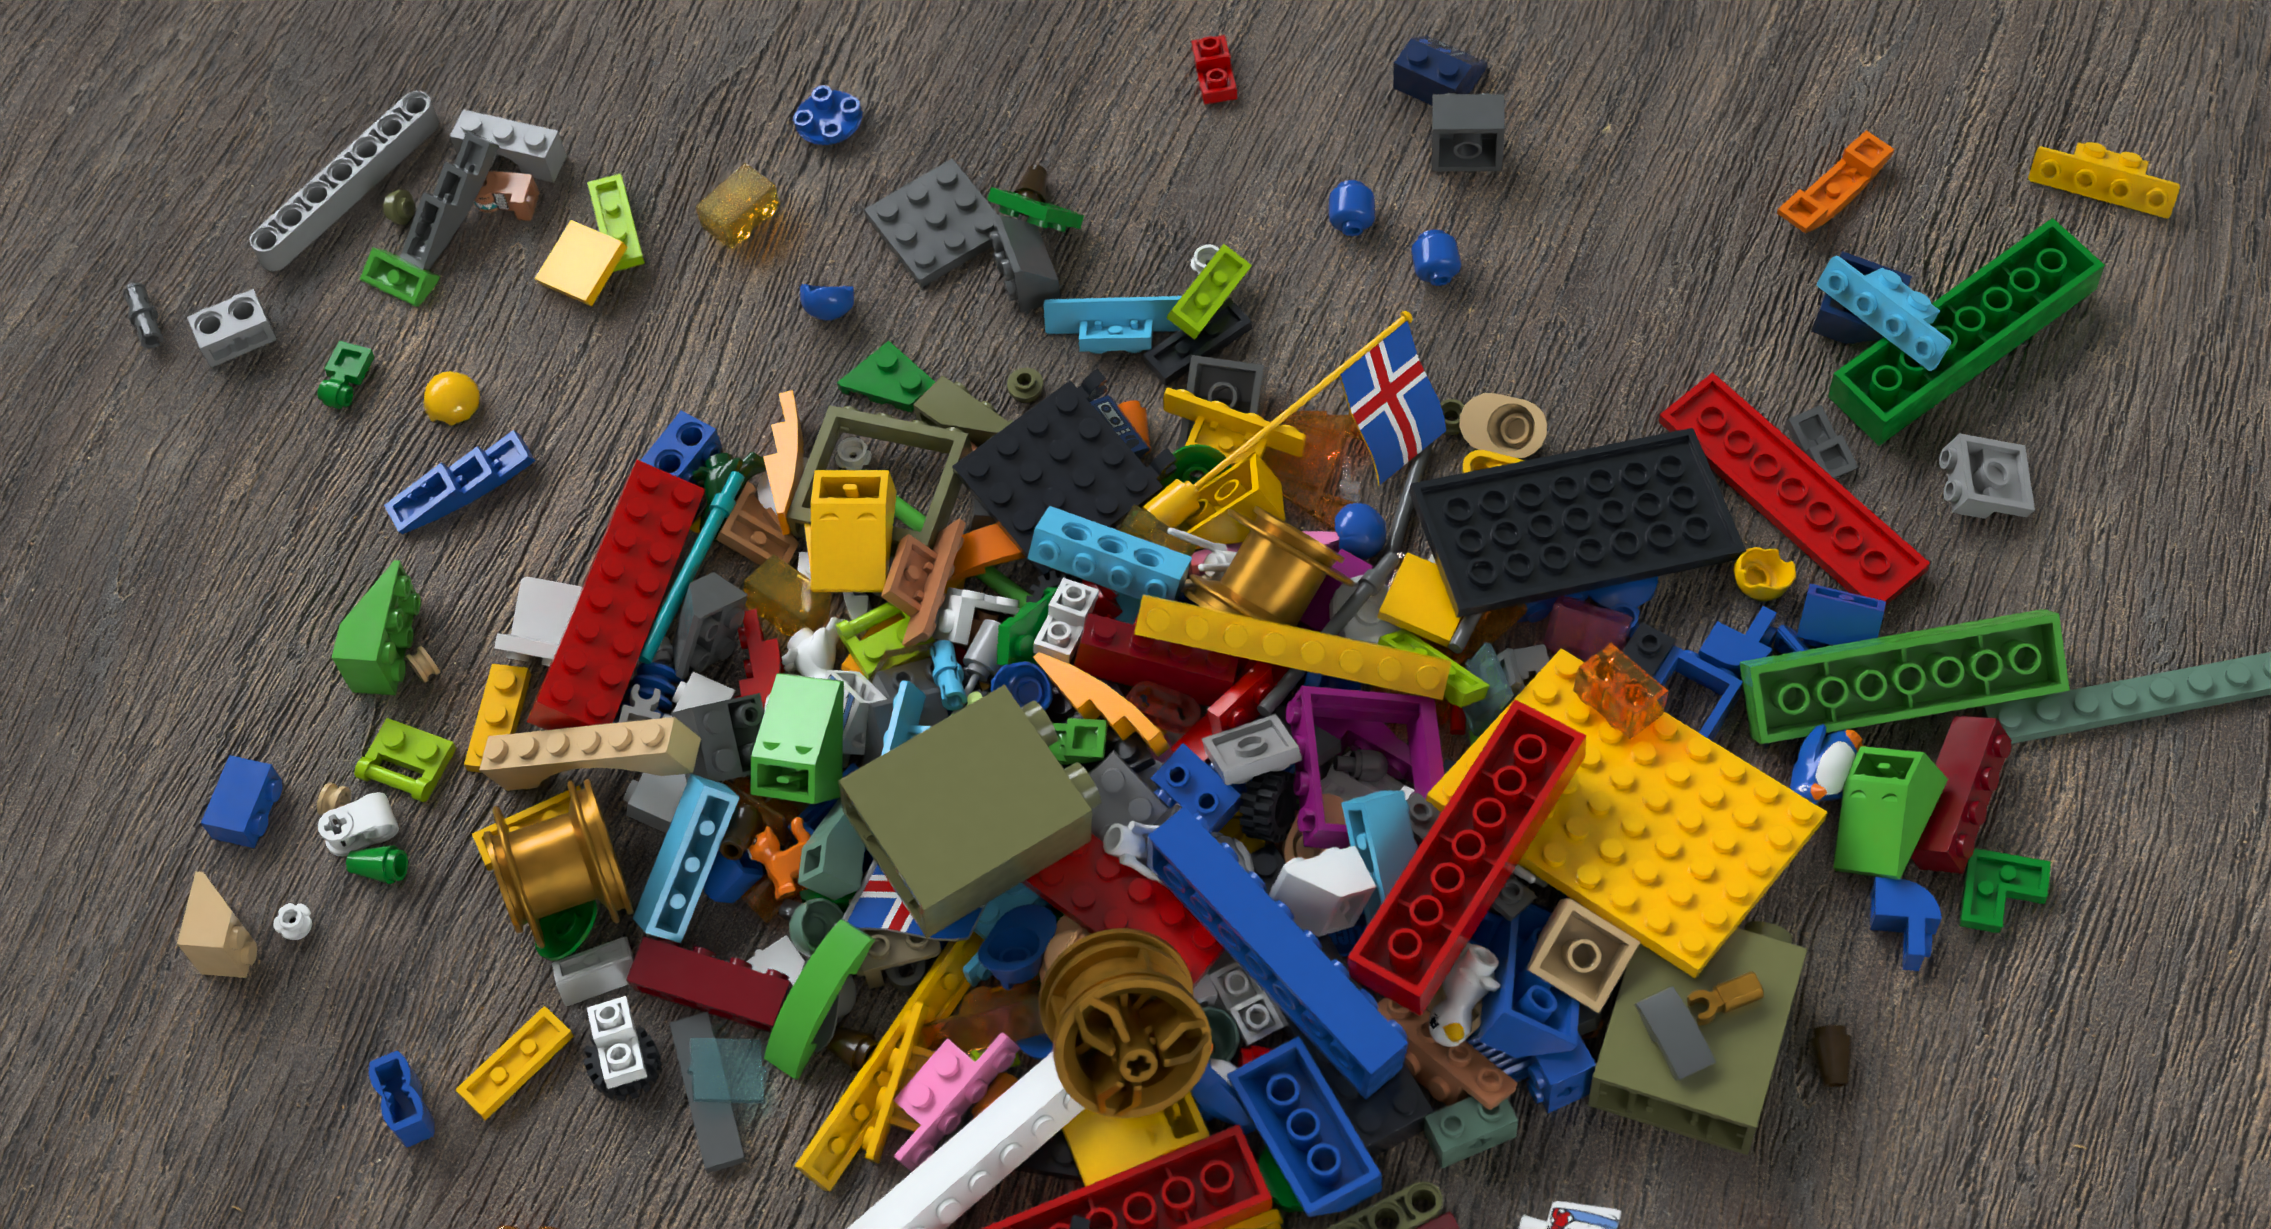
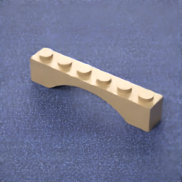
M675 717L488 736L479 771L507 791L537 788L543 780L551 775L581 768L623 769L657 776L691 774L694 771L701 737Z

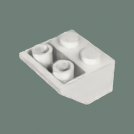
M1356 846L1341 850L1338 847H1333L1325 850L1317 857L1306 860L1303 857H1298L1285 863L1275 884L1271 888L1269 896L1275 902L1281 900L1287 905L1294 915L1293 921L1299 928L1303 930L1308 929L1319 937L1353 927L1374 892L1376 885Z

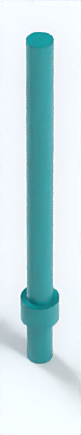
M732 471L721 493H716L709 506L711 513L646 638L638 658L642 663L651 664L688 591L689 584L693 581L724 518H728L735 507L736 502L734 498L745 479L741 473Z

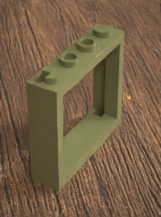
M829 405L786 516L793 536L806 538L804 523L811 524V496L814 470H826L839 434L844 432L949 454L921 532L893 526L890 556H895L900 539L908 534L933 550L938 533L947 527L962 485L960 479L954 474L952 466L973 451L968 433H964L954 427L944 429L929 426L920 420L910 422L895 419L885 413H878L877 415L865 413L851 406L841 408Z

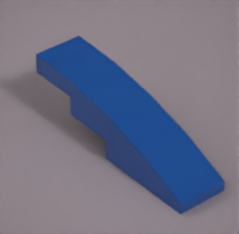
M512 430L484 451L477 446L450 467L441 462L387 502L384 507L400 534H405L475 501L535 462V459L521 435Z

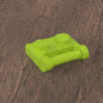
M889 602L850 622L845 619L835 624L840 639L870 682L874 680L878 671L904 665L929 652L931 646L935 648V640L932 636L926 642L921 641L910 649L904 647L902 642L911 617ZM898 613L903 618L861 641L855 636Z
M386 718L368 752L357 762L354 775L356 778L366 782L372 779L410 793L411 797L415 800L426 802L457 748L453 741ZM382 760L423 775L416 780L379 765Z

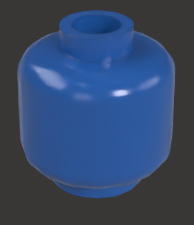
M1357 180L1343 181L1331 191L1328 199L1329 221L1335 229L1342 231L1347 236H1357L1373 225L1375 221V197L1372 190L1365 186L1364 183Z
M1438 229L1426 231L1419 235L1418 240L1412 245L1411 254L1414 269L1420 280L1430 282L1434 286H1441L1449 283L1452 277L1460 271L1461 259L1457 242L1453 236L1445 233V231Z

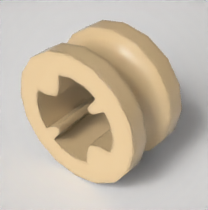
M422 646L417 648L415 655L408 654L405 656L423 683L429 681V675L441 673L433 659Z
M331 782L325 784L317 801L318 814L322 816L329 810L349 804L351 801V790L349 787L341 786L338 788L335 783Z

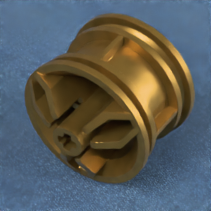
M1128 928L1108 929L1090 934L1066 948L1049 967L1039 994L1040 1017L1044 1030L1053 1043V1059L1058 1078L1066 1092L1077 1103L1100 1115L1115 1118H1135L1166 1109L1178 1102L1193 1089L1203 1075L1210 1058L1212 1047L1211 1030L1201 1005L1193 997V983L1188 967L1179 952L1162 938L1142 930ZM1151 995H1154V996H1157L1158 998L1155 999V1000H1153V999H1151V998H1149V997H1150Z

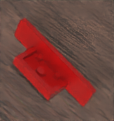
M1259 661L1207 709L1208 713L1171 747V753L1173 754L1184 743L1200 759L1208 764L1210 759L1205 753L1202 738L1255 720L1260 715L1257 706L1290 667Z

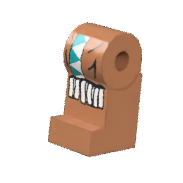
M489 171L474 204L482 212H493L497 209L514 211L518 220L531 221L540 192L532 174Z

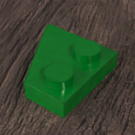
M887 341L840 379L837 385L839 391L843 394L849 395L850 391L868 396L871 402L891 404L896 409L912 413L914 411L913 404L935 381L890 341Z
M1047 587L1044 590L1045 596L1037 603L1028 602L1019 609L1017 615L1009 617L998 626L997 665L1024 661L1031 664L1037 663L1033 658L1036 653H1033V643L1048 616L1049 604L1058 587Z

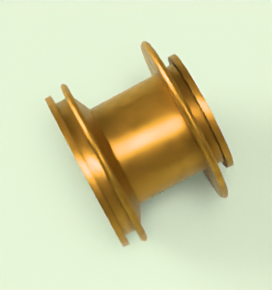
M1255 506L1253 512L1257 514L1255 521L1232 509L1228 510L1230 517L1249 528L1250 531L1221 581L1206 580L1198 575L1191 574L1189 578L1197 587L1195 591L1187 588L1184 595L1200 607L1297 627L1298 622L1326 575L1350 587L1355 584L1352 579L1332 567L1336 561L1343 563L1345 560L1343 556L1280 518Z
M590 779L583 780L585 788L578 791L574 782L568 781L567 785L571 796L568 813L509 832L502 811L498 806H494L493 815L499 835L492 836L490 831L484 832V839L492 867L514 929L517 934L524 932L523 925L528 923L534 939L541 949L545 947V941L539 918L595 899H598L609 910L611 918L615 923L619 922L617 910L625 908L628 915L634 913Z

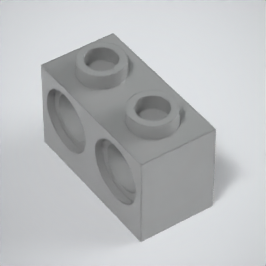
M254 289L237 294L231 299L212 307L204 308L187 317L199 348L211 368L277 340Z

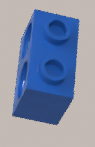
M681 410L640 461L667 473L670 470L678 469L670 474L696 485L697 481L693 480L692 472L698 470L699 467H706V460L715 454L721 453L722 445L715 428ZM699 442L694 446H689L692 443Z

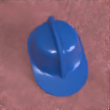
M1033 904L1018 906L1006 912L997 921L986 940L981 944L978 950L979 962L985 968L990 969L991 973L1001 982L1005 990H1011L1015 984L1032 980L1038 975L1042 967L1046 947L1055 935L1057 929L1056 917L1050 909Z

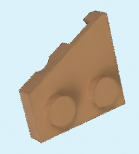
M747 482L716 540L780 577L788 566L799 543L791 533L787 535L782 534L776 513L771 507L765 509L754 495L757 489L753 484Z

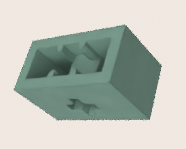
M1471 1096L1425 1116L1424 1134L1441 1169L1515 1138L1518 1119L1507 1098L1490 1110Z

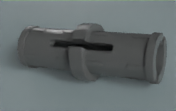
M142 283L128 284L126 286L127 289H123V295L129 307L128 318L131 324L136 327L140 343L144 348L158 347L160 345L159 342H163L164 337L157 323V310L154 305L150 304L146 288Z

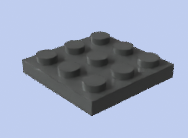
M953 158L864 209L867 220L921 288L993 246L990 232L995 231L993 216L998 214Z

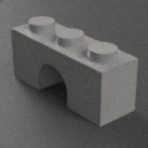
M464 109L450 134V139L457 156L466 131L499 145L492 165L497 155L504 156L516 163L521 173L532 174L535 179L552 183L555 182L567 156L557 130Z

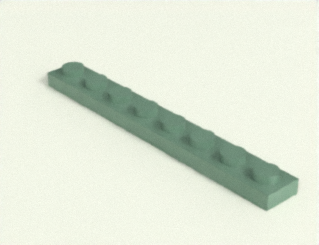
M2271 652L1984 706L1982 716L1983 718H1997L2012 740L2011 744L2271 695Z

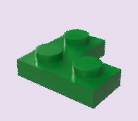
M991 187L987 201L1000 205L998 211L1003 214L1019 218L1020 213L1028 215L1027 222L1043 228L1049 227L1062 232L1066 231L1067 226L1081 229L1085 216L1057 205L1036 201L1012 191Z
M1974 848L1973 855L1966 864L1959 926L2000 933L2003 927L2006 897L2045 904L2048 898L2051 861Z

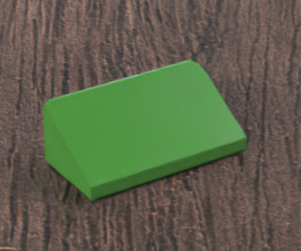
M372 247L360 280L413 306L419 307L436 286L441 276L429 270H423L387 250Z

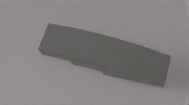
M466 131L455 164L444 163L434 194L423 192L400 258L423 270H429L449 244L468 214L487 177L498 150V144Z

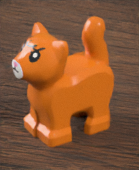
M795 817L791 822V831L798 844L785 851H781L777 836L769 826H766L765 831L757 834L752 845L747 849L751 860L758 861L765 866L767 874L776 889V901L789 898L796 891L793 879L799 877L802 848L811 837L804 829V821L800 817Z

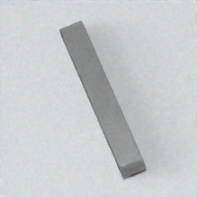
M413 91L405 95L252 233L250 245L264 269L278 271L286 267L438 128L439 120L427 93Z

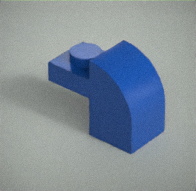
M1763 606L1745 635L1717 621L1701 646L1698 655L1701 656L1703 661L1717 668L1730 670L1738 679L1742 680L1739 662L1772 655L1773 649L1770 647L1776 638L1777 629L1774 628L1777 612Z
M1876 877L1870 893V930L1903 932V970L1919 971L1924 957L1931 956L1932 935H1936L1941 922L1939 905L1928 890L1915 882L1904 879Z

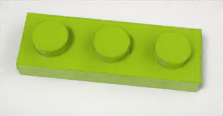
M617 174L587 182L599 231L622 241L628 247L613 272L645 264L622 175Z
M1223 244L1166 318L1195 340L1252 265Z
M1401 629L1379 637L1378 645L1450 660L1451 666L1444 692V697H1446L1449 703L1461 708L1486 698L1489 684L1413 633Z

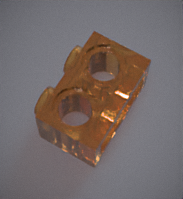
M1612 643L1578 667L1573 689L1583 703L1593 707L1606 718L1611 727L1620 730L1629 739H1632L1663 715L1669 693L1664 686Z

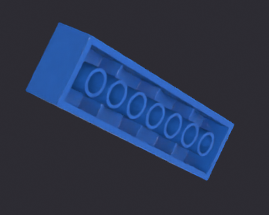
M1185 806L1182 807L1147 836V866L1366 1100L1402 1069L1408 1047L1406 1032L1395 1020L1390 1019L1388 1021L1377 1010L1379 1008L1378 1003L1367 990L1361 989L1359 991L1349 980L1350 974L1342 963L1336 959L1331 961L1321 951L1322 945L1308 929L1302 931L1293 921V913L1281 900L1275 902L1265 892L1266 886L1262 879L1253 871L1248 873L1238 863L1239 858L1232 847L1226 842L1220 844L1210 834L1212 830L1207 821L1200 814L1192 815Z

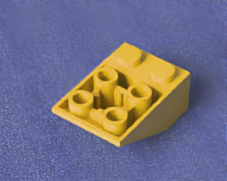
M814 470L811 496L812 592H883L889 573L897 493L889 470Z
M1190 1091L1170 1107L1142 1117H1108L1085 1108L1062 1128L1085 1186L1210 1136Z

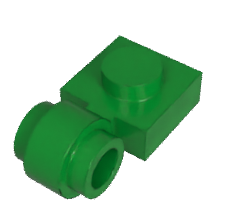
M343 341L337 343L324 368L327 377H330V379L323 380L320 383L317 393L318 399L323 401L325 406L341 409L351 404L354 390L353 387L348 386V383L361 385L375 358L372 349Z

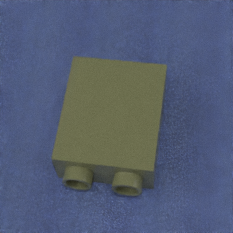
M1005 685L838 780L843 813L926 938L936 934L1091 841L1092 809L1101 804V797L1094 781L1078 762L1066 769L1062 768L1049 749V746L1058 741V736L1045 710L1035 700L1020 707Z
M1751 921L1745 924L1744 930L1736 928L1699 975L1693 978L1640 943L1626 968L1593 1074L1588 1106L1748 1155L1807 948L1791 944L1793 940L1791 934L1780 926L1763 921ZM1751 971L1755 972L1763 987L1764 997L1725 1014L1722 1011L1718 1012L1715 1018L1706 1025L1697 1024L1716 1063L1685 1078L1675 1080L1658 1043L1652 1042L1635 1004L1673 986L1696 1022L1697 1015L1706 1012L1708 1008L1702 1003L1688 1006L1686 1003L1687 998L1692 992L1696 990L1711 992L1716 985Z

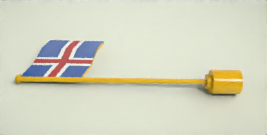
M1408 311L1400 312L1401 317L1195 484L1188 480L1183 483L1176 479L1148 501L1141 509L1150 524L1162 536L1168 535V528H1176L1200 509L1198 502L1201 498L1198 492L1200 488L1338 377L1341 380L1350 414L1371 454L1377 474L1378 486L1446 432L1445 418L1440 401L1419 361L1409 327V324L1412 322L1411 313Z

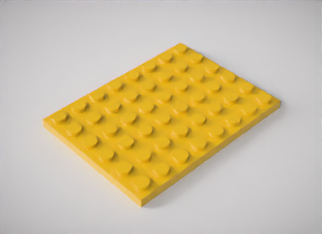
M1562 648L1515 698L1586 735V754L1583 762L1518 864L1605 921L1640 941L1642 945L1682 971L1696 978L1821 826L1826 818L1827 811ZM1513 701L1427 793L1426 800L1440 812L1447 805Z

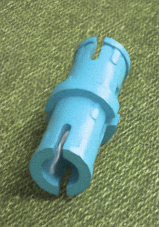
M939 640L934 643L935 648L930 647V655L935 667L933 670V680L940 688L944 708L947 710H958L963 707L962 703L966 704L967 696L962 684L964 679L963 668L957 663L953 643L948 640Z

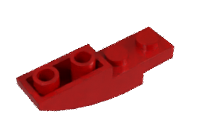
M753 609L744 611V626L738 628L742 650L748 649L750 659L743 660L747 679L739 680L741 695L734 696V698L760 693L764 709L766 698L771 693L776 674H785V669L781 663L783 661V654L778 639L765 641L757 610Z

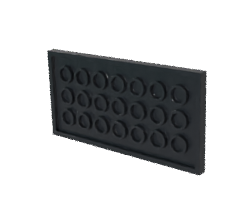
M1693 428L1411 483L1409 489L1411 499L1456 618L1734 561L1743 552H1746Z

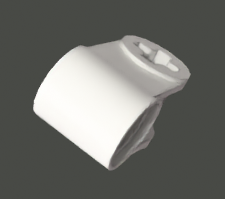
M378 792L365 795L357 801L324 813L319 819L318 831L322 838L325 839L330 853L343 857L348 856L352 850L358 851L393 838L398 833L399 826L387 796L384 793ZM333 819L337 820V825H334ZM341 841H345L346 846H343Z

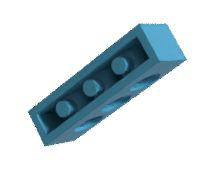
M1049 506L1035 527L1027 559L1140 600L1144 594L1177 601L1184 588L1192 557Z

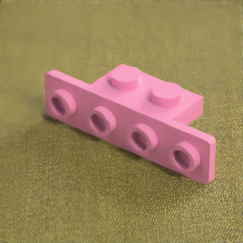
M1002 1032L975 1062L947 1038L893 1100L920 1124V1127L894 1157L912 1172L932 1156L934 1147L945 1135L952 1133L958 1127L961 1116L965 1111L985 1096L988 1085L999 1072H1004L1011 1066L1019 1046Z

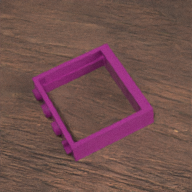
M1302 686L1287 704L1286 721L1291 724L1292 738L1299 747L1302 761L1295 763L1296 774L1293 788L1295 795L1299 796L1300 811L1297 823L1299 831L1303 832L1304 847L1324 849L1338 847L1340 850L1351 847L1346 825L1325 823L1313 716L1406 724L1415 793H1419L1426 799L1427 793L1445 775L1434 698Z

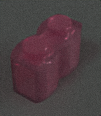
M1560 596L1553 604L1543 644L1551 650L1553 655L1562 648L1573 656L1587 660L1588 664L1593 668L1609 670L1626 646L1633 618L1619 611L1596 607L1579 599Z

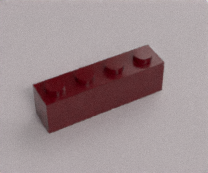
M1091 613L1087 614L1074 666L1091 676L1209 707L1233 685L1238 656L1135 635L1136 625Z
M1953 717L1936 762V766L1948 778V781L1911 855L1912 860L1920 870L1963 874L1968 859L1972 857L1975 847L1974 842L1979 828L1986 820L1990 798L1999 784L2001 768L2005 758L2009 756L2012 740L1997 718Z
M643 936L626 979L636 992L701 1012L708 1011L709 1014L765 1032H772L780 1010L793 987L788 975L773 969H767L765 974L752 970L753 965L738 958H730V961L726 962L716 959L714 952L702 947L695 946L693 951L680 948V943L661 937H657V940Z

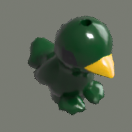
M750 452L741 460L740 458H734L730 453H718L706 460V467H699L698 470L693 471L692 478L697 481L696 485L705 489L707 505L700 517L692 523L690 530L695 533L701 532L711 513L709 506L716 493H721L732 471L739 472L745 477L734 498L735 502L750 478L767 472L763 457L755 452ZM724 518L713 542H719L718 540H716V537L719 534L727 518Z

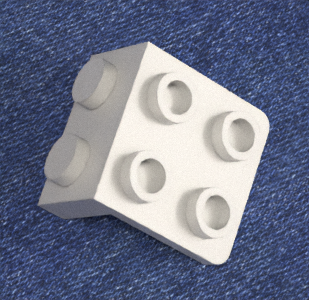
M524 577L520 582L511 634L497 633L494 648L506 650V658L529 662L530 655L542 657V665L550 666L582 587L539 578Z
M948 587L945 601L938 610L934 621L936 629L932 637L934 639L968 645L975 608L1017 615L1020 609L1018 608L1019 600Z

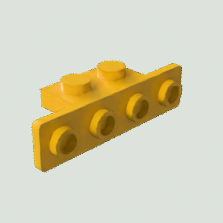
M2078 142L2074 155L2039 146L2028 176V180L2163 218H2170L2180 190V184L2146 175L2149 161L2142 160L2139 155L2131 152L2119 154L2108 151L2103 145L2094 142H2087L2085 144Z
M1166 388L1164 393L1163 410L1165 412L1195 422L1185 446L1195 444L1207 445L1219 450L1228 457L1270 423L1257 414H1245L1230 409L1229 406L1222 402H1210L1195 397L1194 394L1187 390ZM1278 425L1231 463V465L1234 466L1254 452L1262 459L1267 446L1302 457L1306 435L1299 432L1293 426Z
M915 1001L913 1010L907 1009L904 1014L900 1029L902 1033H905L900 1049L894 1048L891 1054L888 1071L892 1072L888 1087L880 1089L875 1104V1110L879 1111L875 1127H868L863 1140L862 1149L867 1151L865 1158L876 1164L880 1162L891 1125L915 1132L920 1127V1124L893 1100L935 1053V1051L917 1046L928 1013V1007L922 1002Z

